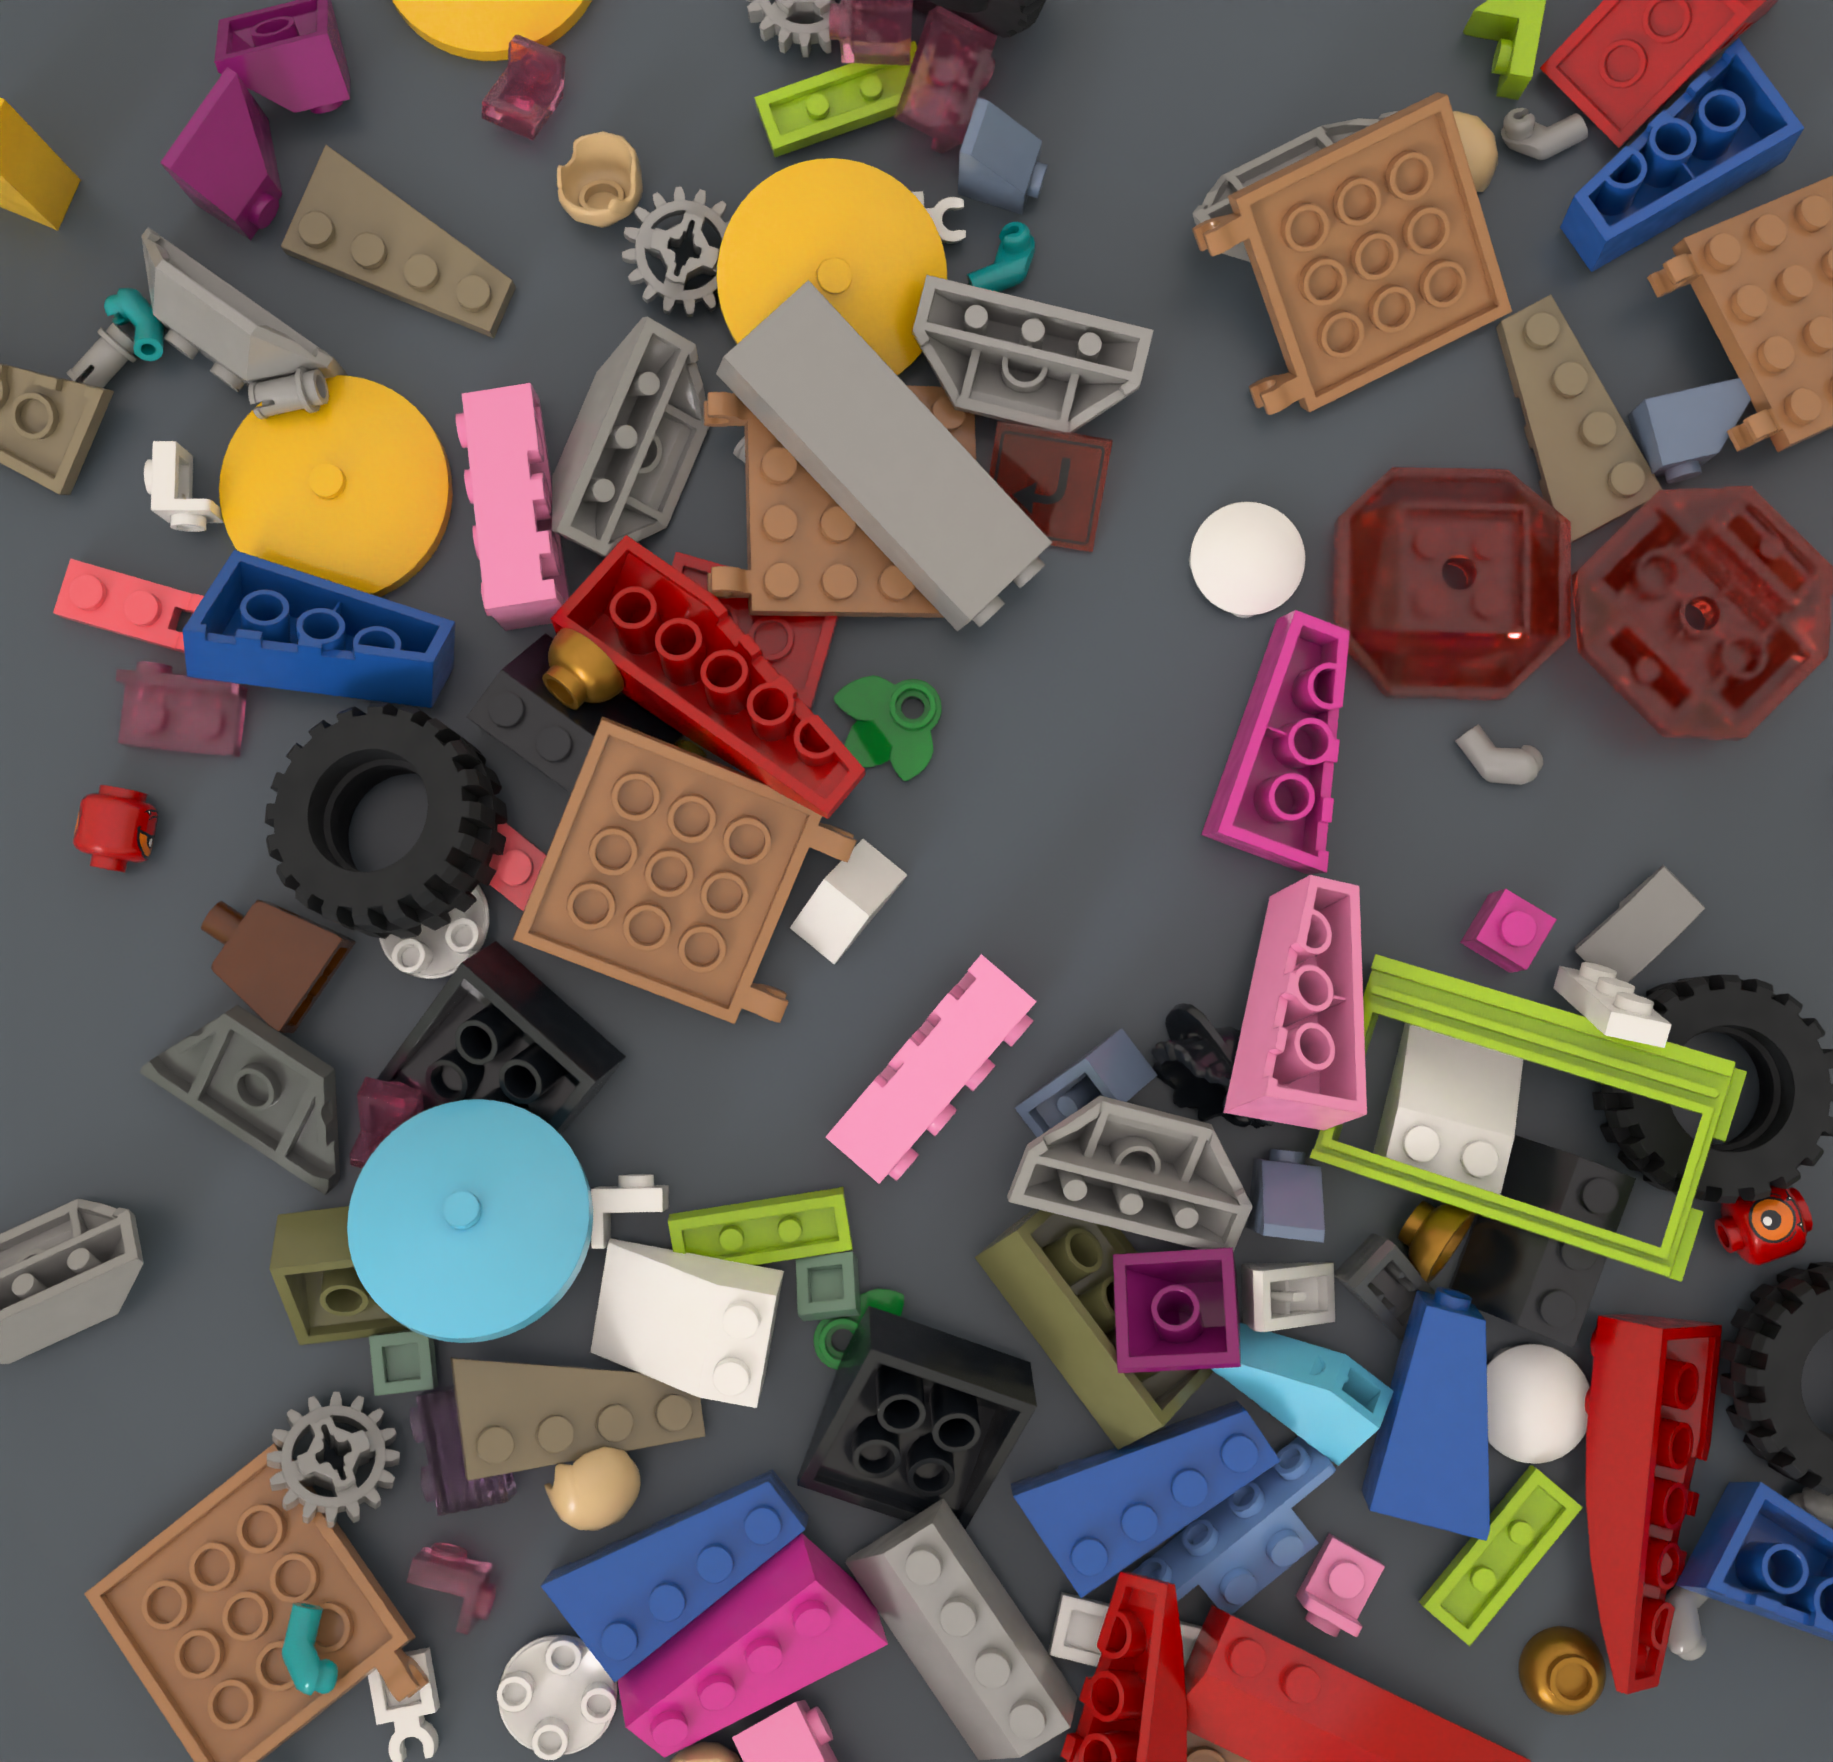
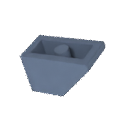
M978 97L960 149L958 194L1022 215L1028 196L1039 198L1046 177L1048 164L1040 162L1042 140L993 103Z
M1736 378L1645 399L1628 414L1634 440L1647 461L1651 473L1656 478L1665 476L1669 484L1685 481L1702 474L1701 466L1720 452L1729 437L1727 431L1736 426L1751 398L1741 379Z
M1121 1028L1022 1101L1015 1109L1034 1135L1039 1137L1100 1095L1127 1102L1153 1080L1157 1074Z
M1271 1148L1269 1160L1254 1158L1249 1199L1253 1207L1247 1219L1248 1229L1263 1236L1324 1243L1325 1222L1322 1172L1320 1166L1305 1164L1306 1152Z

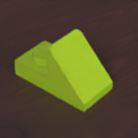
M1487 0L1471 14L1463 34L1498 41L1492 63V73L1500 75L1496 96L1519 100L1532 79L1546 0Z

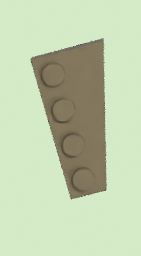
M325 145L281 244V248L289 256L491 338L495 337L516 289L512 279L328 145Z
M1552 295L1502 320L1496 327L1514 395L1520 399L1526 421L1524 431L1529 449L1533 448L1541 475L1539 484L1544 502L1549 504L1555 525L1553 535L1559 551L1652 501L1664 493L1655 475L1651 473L1647 461Z
M0 363V463L59 495H71L114 391Z
M450 1357L465 1476L468 1481L576 1461L585 1453L604 1446L630 1451L706 1436L700 1397L691 1395L636 1371Z

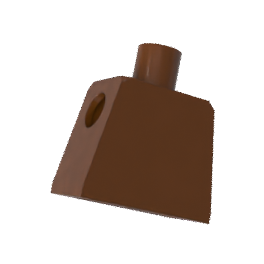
M259 899L251 906L245 916L225 902L220 901L209 911L201 926L204 932L224 944V947L212 963L211 969L269 1026L280 1033H294L356 943L341 933L278 905Z

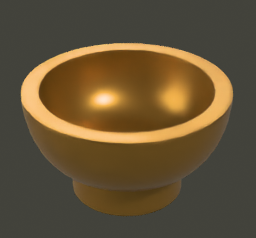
M563 628L557 633L548 652L550 669L542 676L545 686L556 699L571 709H578L584 702H605L615 697L624 689V681L618 668L593 641L569 628Z
M1422 1201L1407 1219L1400 1231L1398 1240L1409 1247L1410 1263L1427 1283L1431 1282L1439 1274L1461 1244L1472 1225L1475 1213L1448 1204H1442L1435 1208L1426 1201Z
M1556 1626L1540 1631L1525 1645L1519 1660V1678L1526 1695L1538 1707L1557 1715H1574L1587 1710L1599 1699L1605 1686L1606 1667L1599 1648L1586 1634L1571 1627Z

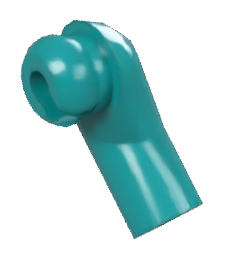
M132 288L118 289V294L110 295L105 300L104 309L107 316L114 315L113 322L118 326L126 325L129 322L132 323L135 328L134 352L136 356L145 361L159 359L163 354L165 326L153 315L152 305L138 290Z
M297 1602L292 1605L282 1648V1658L298 1691L310 1696L314 1691L327 1694L336 1685L338 1667L330 1659L320 1660L315 1649L323 1608L313 1604Z

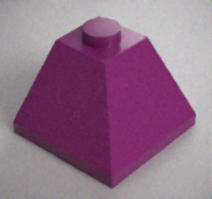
M295 0L219 20L214 58L218 73L222 74L227 67L238 74L248 89L294 113L309 109L315 114L326 113L337 109L343 104V101L350 99V74L331 0Z
M227 67L160 163L195 205L251 241L259 229L266 228L273 221L279 208V199L283 194L269 120L238 74Z
M1233 1247L1113 1254L1118 1373L1241 1367L1240 1317Z

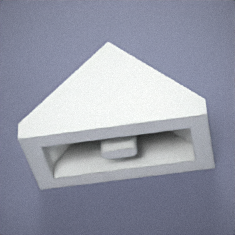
M862 839L854 847L848 863L841 861L823 879L790 929L835 965L908 875L867 841Z
M1334 1263L1242 1264L1243 1323L1253 1331L1269 1332L1335 1322Z

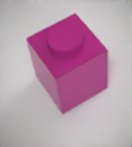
M1503 889L1490 893L1460 943L1509 973L1524 971L1530 966L1557 919L1511 891Z

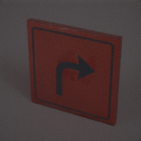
M998 421L989 475L1052 542L1050 545L1093 552L1113 440Z

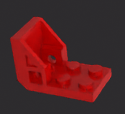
M1603 0L1547 59L1540 69L1618 148H1622L1709 59H1715L1764 16L1779 0Z

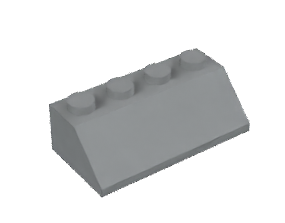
M944 1498L847 1558L846 1565L978 1760L1020 1758L1071 1728L1078 1696Z

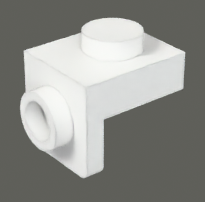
M153 441L152 459H148L144 467L145 487L147 492L151 494V510L170 523L172 529L179 531L200 532L206 530V523H224L221 508L212 500L192 499L193 455L176 441Z
M653 1174L618 1175V1186H598L591 1189L593 1203L592 1249H604L608 1246V1241L611 1238V1213L663 1212L669 1209V1185H654Z

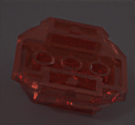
M1392 467L1335 521L1334 625L1350 631L1348 654L1372 678V682L1386 698L1503 700L1571 637V522L1508 469ZM1443 565H1455L1464 572L1467 579L1465 589H1454L1445 583L1442 576Z
M1751 485L1723 487L1722 489L1690 488L1659 490L1571 575L1578 653L1662 737L1731 741L1744 739L1828 657L1831 628L1830 596L1833 595V566ZM1687 605L1695 606L1703 613L1705 618L1703 631L1694 629L1687 622L1685 617Z

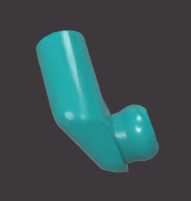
M1011 222L1001 229L999 234L1001 242L994 263L968 273L966 276L969 285L1001 292L1022 283L1028 274L1035 253L1034 237L1030 234L1029 228L1024 223Z

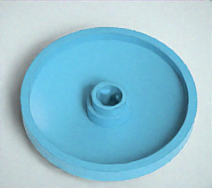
M472 1099L445 1103L423 1111L405 1121L379 1144L367 1160L356 1181L348 1211L347 1234L351 1259L361 1283L372 1299L403 1326L426 1337L446 1342L473 1343L494 1340L510 1335L538 1320L571 1287L582 1268L591 1241L593 1228L592 1195L583 1167L571 1147L550 1124L539 1116L521 1107L495 1100Z

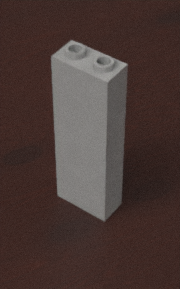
M809 280L723 357L716 375L957 632L971 620L980 628L1005 604L998 596L1004 588L1012 581L1019 588L1023 587L1045 566L1038 556L1052 543L1048 537Z

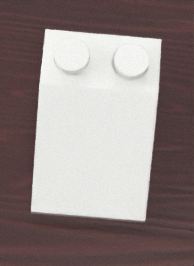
M1405 1023L1373 1153L1501 1195L1515 1136L1523 1059Z
M610 1238L607 1246L590 1352L696 1397L757 1408L766 1376L784 1271L692 1253H676L670 1249Z

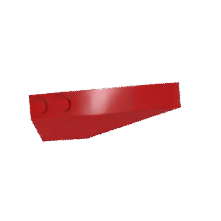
M627 535L623 537L550 618L556 635L563 628L573 629L589 638L607 654L622 675L624 689L621 692L735 768L827 819L831 817L866 775L862 765L819 715H814L800 699L794 686L783 674L780 675L763 656L761 648L748 633L744 634L732 620L728 610L719 599Z
M1637 1314L1598 1315L1597 1327L1591 1337L1590 1347L1594 1357L1591 1386L1585 1397V1411L1588 1414L1586 1431V1507L1590 1559L1600 1623L1616 1691L1624 1694L1639 1692L1659 1685L1675 1611L1674 1606L1666 1602L1665 1599L1667 1590L1672 1588L1677 1582L1685 1565L1687 1552L1680 1549L1678 1539L1685 1515L1695 1517L1700 1494L1689 1491L1696 1459L1707 1461L1711 1445L1722 1333L1721 1324Z
M1120 1572L1097 1641V1648L1100 1650L1101 1656L1095 1674L1085 1678L1079 1700L1085 1705L1076 1732L1067 1734L1060 1756L1066 1759V1762H1187V1703L1184 1656L1175 1584L1131 1572Z
M1211 1605L1184 1668L1187 1731L1251 1762H1531V1760L1213 1605Z

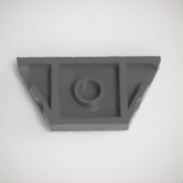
M239 1005L234 1006L142 1066L139 1073L324 1195L329 1193L340 1180L335 1068Z

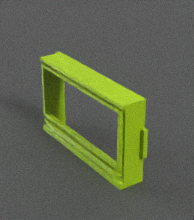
M1375 954L1371 966L1372 971L1363 996L1365 1056L1378 1016L1381 1015L1702 1114L1665 1236L1660 1248L1338 1142L1343 1124L1324 1131L1320 1130L1310 1158L1682 1282L1704 1213L1692 1208L1712 1140L1716 1139L1726 1142L1747 1071L1735 1068L1736 1062L1671 1042H1666L1665 1048L1606 1036L1584 1016Z

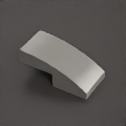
M1663 864L1624 898L1614 913L1575 946V951L1585 962L1615 970L1617 972L1616 978L1628 983L1668 947L1705 909V906Z

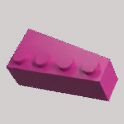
M1297 610L1276 620L1204 825L1202 836L1307 875L1327 873L1329 851H1326L1328 823L1332 822L1334 798H1331L1334 763L1338 762L1340 739H1337L1339 708L1343 707L1349 630Z
M801 1533L617 1681L625 1727L662 1757L666 1758L888 1645L878 1611L861 1585Z

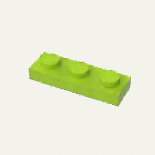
M912 41L754 98L757 111L776 158L934 102V90L916 42Z
M843 1187L669 1214L668 1218L673 1252L692 1253L720 1260L760 1265L853 1250Z
M1530 1465L1491 1512L1490 1531L1487 1541L1471 1537L1420 1599L1419 1603L1470 1646L1583 1507L1540 1470Z

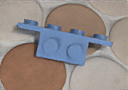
M1298 1436L1276 1454L1280 1459L1279 1463L1189 1524L1182 1532L1149 1559L1145 1560L1132 1573L1175 1584L1177 1602L1199 1585L1219 1609L1230 1614L1235 1613L1319 1544L1292 1510V1507L1333 1475L1336 1471L1335 1466L1327 1456L1312 1448L1304 1439Z

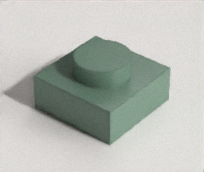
M853 1251L796 1259L798 1316L803 1322L861 1315L858 1258Z
M412 1330L377 1333L369 1336L375 1396L430 1390L438 1387L434 1339Z

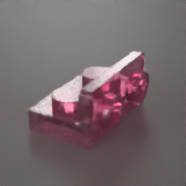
M936 6L929 11L894 118L933 137L931 149L940 154L963 143L979 91L986 87L995 68V59L991 57L997 36L940 6Z
M137 662L136 671L117 669L115 681L125 686L118 743L131 747L232 757L240 756L248 689L237 683L173 675L172 666L160 663Z

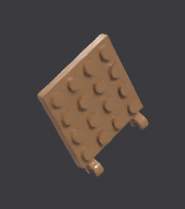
M1437 92L1228 195L1233 213L1206 220L1192 228L1199 250L1204 251L1208 249L1212 257L1244 242L1288 369L1287 373L1265 377L1249 386L1256 408L1264 406L1268 415L1282 411L1298 400L1301 408L1310 413L1512 312L1447 94Z
M1832 175L1683 238L1672 247L1676 257L1663 263L1664 269L1647 277L1657 298L1691 284L1730 362L1746 388L1757 413L1744 419V423L1727 431L1737 452L1769 437L1777 452H1780L1833 428Z
M906 385L976 460L975 414L955 410L943 387ZM708 392L707 401L703 403L704 426L745 427L748 570L729 566L711 567V573L707 574V591L717 598H748L749 615L944 618L734 393Z
M602 717L514 933L513 940L733 1024L736 1023L741 1008L765 1019L780 1023L789 1003L785 999L787 993L765 984L752 982L809 847L848 863L857 840L853 839L854 834L820 823L821 815L783 796L745 773Z
M275 1443L84 1593L194 1762H261L376 1669L398 1702H401L406 1697H412L429 1683L426 1674L418 1663L402 1650L416 1636L339 1524L336 1522L334 1527L328 1528L325 1513L317 1512L313 1520L307 1524L303 1522L304 1506L299 1503L288 1511L282 1507V1500L288 1489L272 1491L269 1480L276 1473L282 1471V1469H274L267 1466V1454L274 1451H282V1448L278 1447ZM312 1486L305 1487L310 1492L317 1494ZM293 1603H308L323 1608L315 1649L320 1660L330 1659L338 1667L336 1685L327 1694L314 1691L310 1696L298 1691L283 1661L282 1648Z

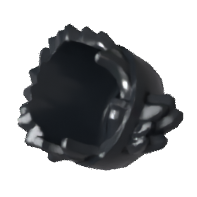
M1186 1003L1176 1005L1167 1015L1165 1022L1168 1036L1171 1040L1157 1043L1151 1051L1157 1060L1152 1067L1157 1074L1156 1077L1175 1089L1173 1094L1174 1104L1180 1108H1197L1198 1119L1201 1122L1222 1116L1228 1122L1239 1127L1251 1125L1257 1129L1265 1125L1272 1126L1273 1121L1223 1113L1241 1031L1232 1027L1215 1029L1204 1013L1193 1005Z

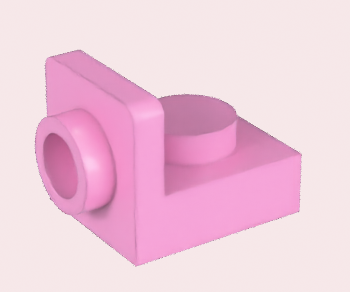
M1328 1533L1296 1594L1302 1606L1308 1610L1305 1619L1313 1626L1333 1637H1337L1341 1629L1354 1637H1358L1363 1626L1357 1619L1385 1566L1377 1559Z

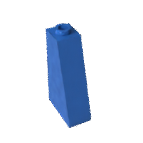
M1437 1287L1435 1294L1417 1290L1390 1385L1394 1392L1380 1429H1378L1361 1491L1370 1511L1487 1541L1490 1531L1486 1320L1477 1307L1471 1304L1472 1298L1462 1292L1444 1287Z

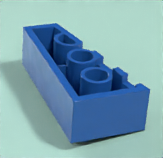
M1738 38L1724 51L1722 57L1707 72L1704 70L1688 86L1686 92L1666 111L1663 110L1632 144L1626 145L1574 195L1560 228L1586 266L1593 272L1783 163L1804 130V126Z
M233 550L183 628L187 677L432 708L454 668L455 621Z
M1234 1401L1166 1426V1429L1142 1437L1119 1450L1115 1447L1082 1460L1079 1458L1058 1466V1469L1033 1478L1027 1477L1010 1485L1013 1497L1080 1598H1082L1279 1463L1280 1459L1247 1410L1238 1401Z
M772 1469L703 1501L702 1504L675 1516H669L641 1532L621 1541L617 1540L598 1549L593 1554L552 1570L541 1584V1587L615 1683L806 1530L809 1515Z
M1729 1482L1675 1586L1833 1641V1529L1762 1482Z

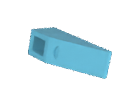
M1240 1323L1241 1367L1212 1369L1213 1372L1223 1377L1257 1403L1260 1408L1270 1413L1304 1439L1312 1448L1327 1456L1337 1466L1380 1429L1394 1392L1346 1354L1270 1331L1256 1332L1243 1323Z

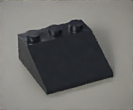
M495 941L459 965L376 1079L375 1083L413 1117L432 1107L449 1102L472 1099L495 1100L526 1109L546 1121L561 1135L596 1096L626 1056Z
M868 1306L842 1356L798 1474L797 1486L903 1521L911 1519L944 1498L966 1530L1037 1407L1031 1362Z

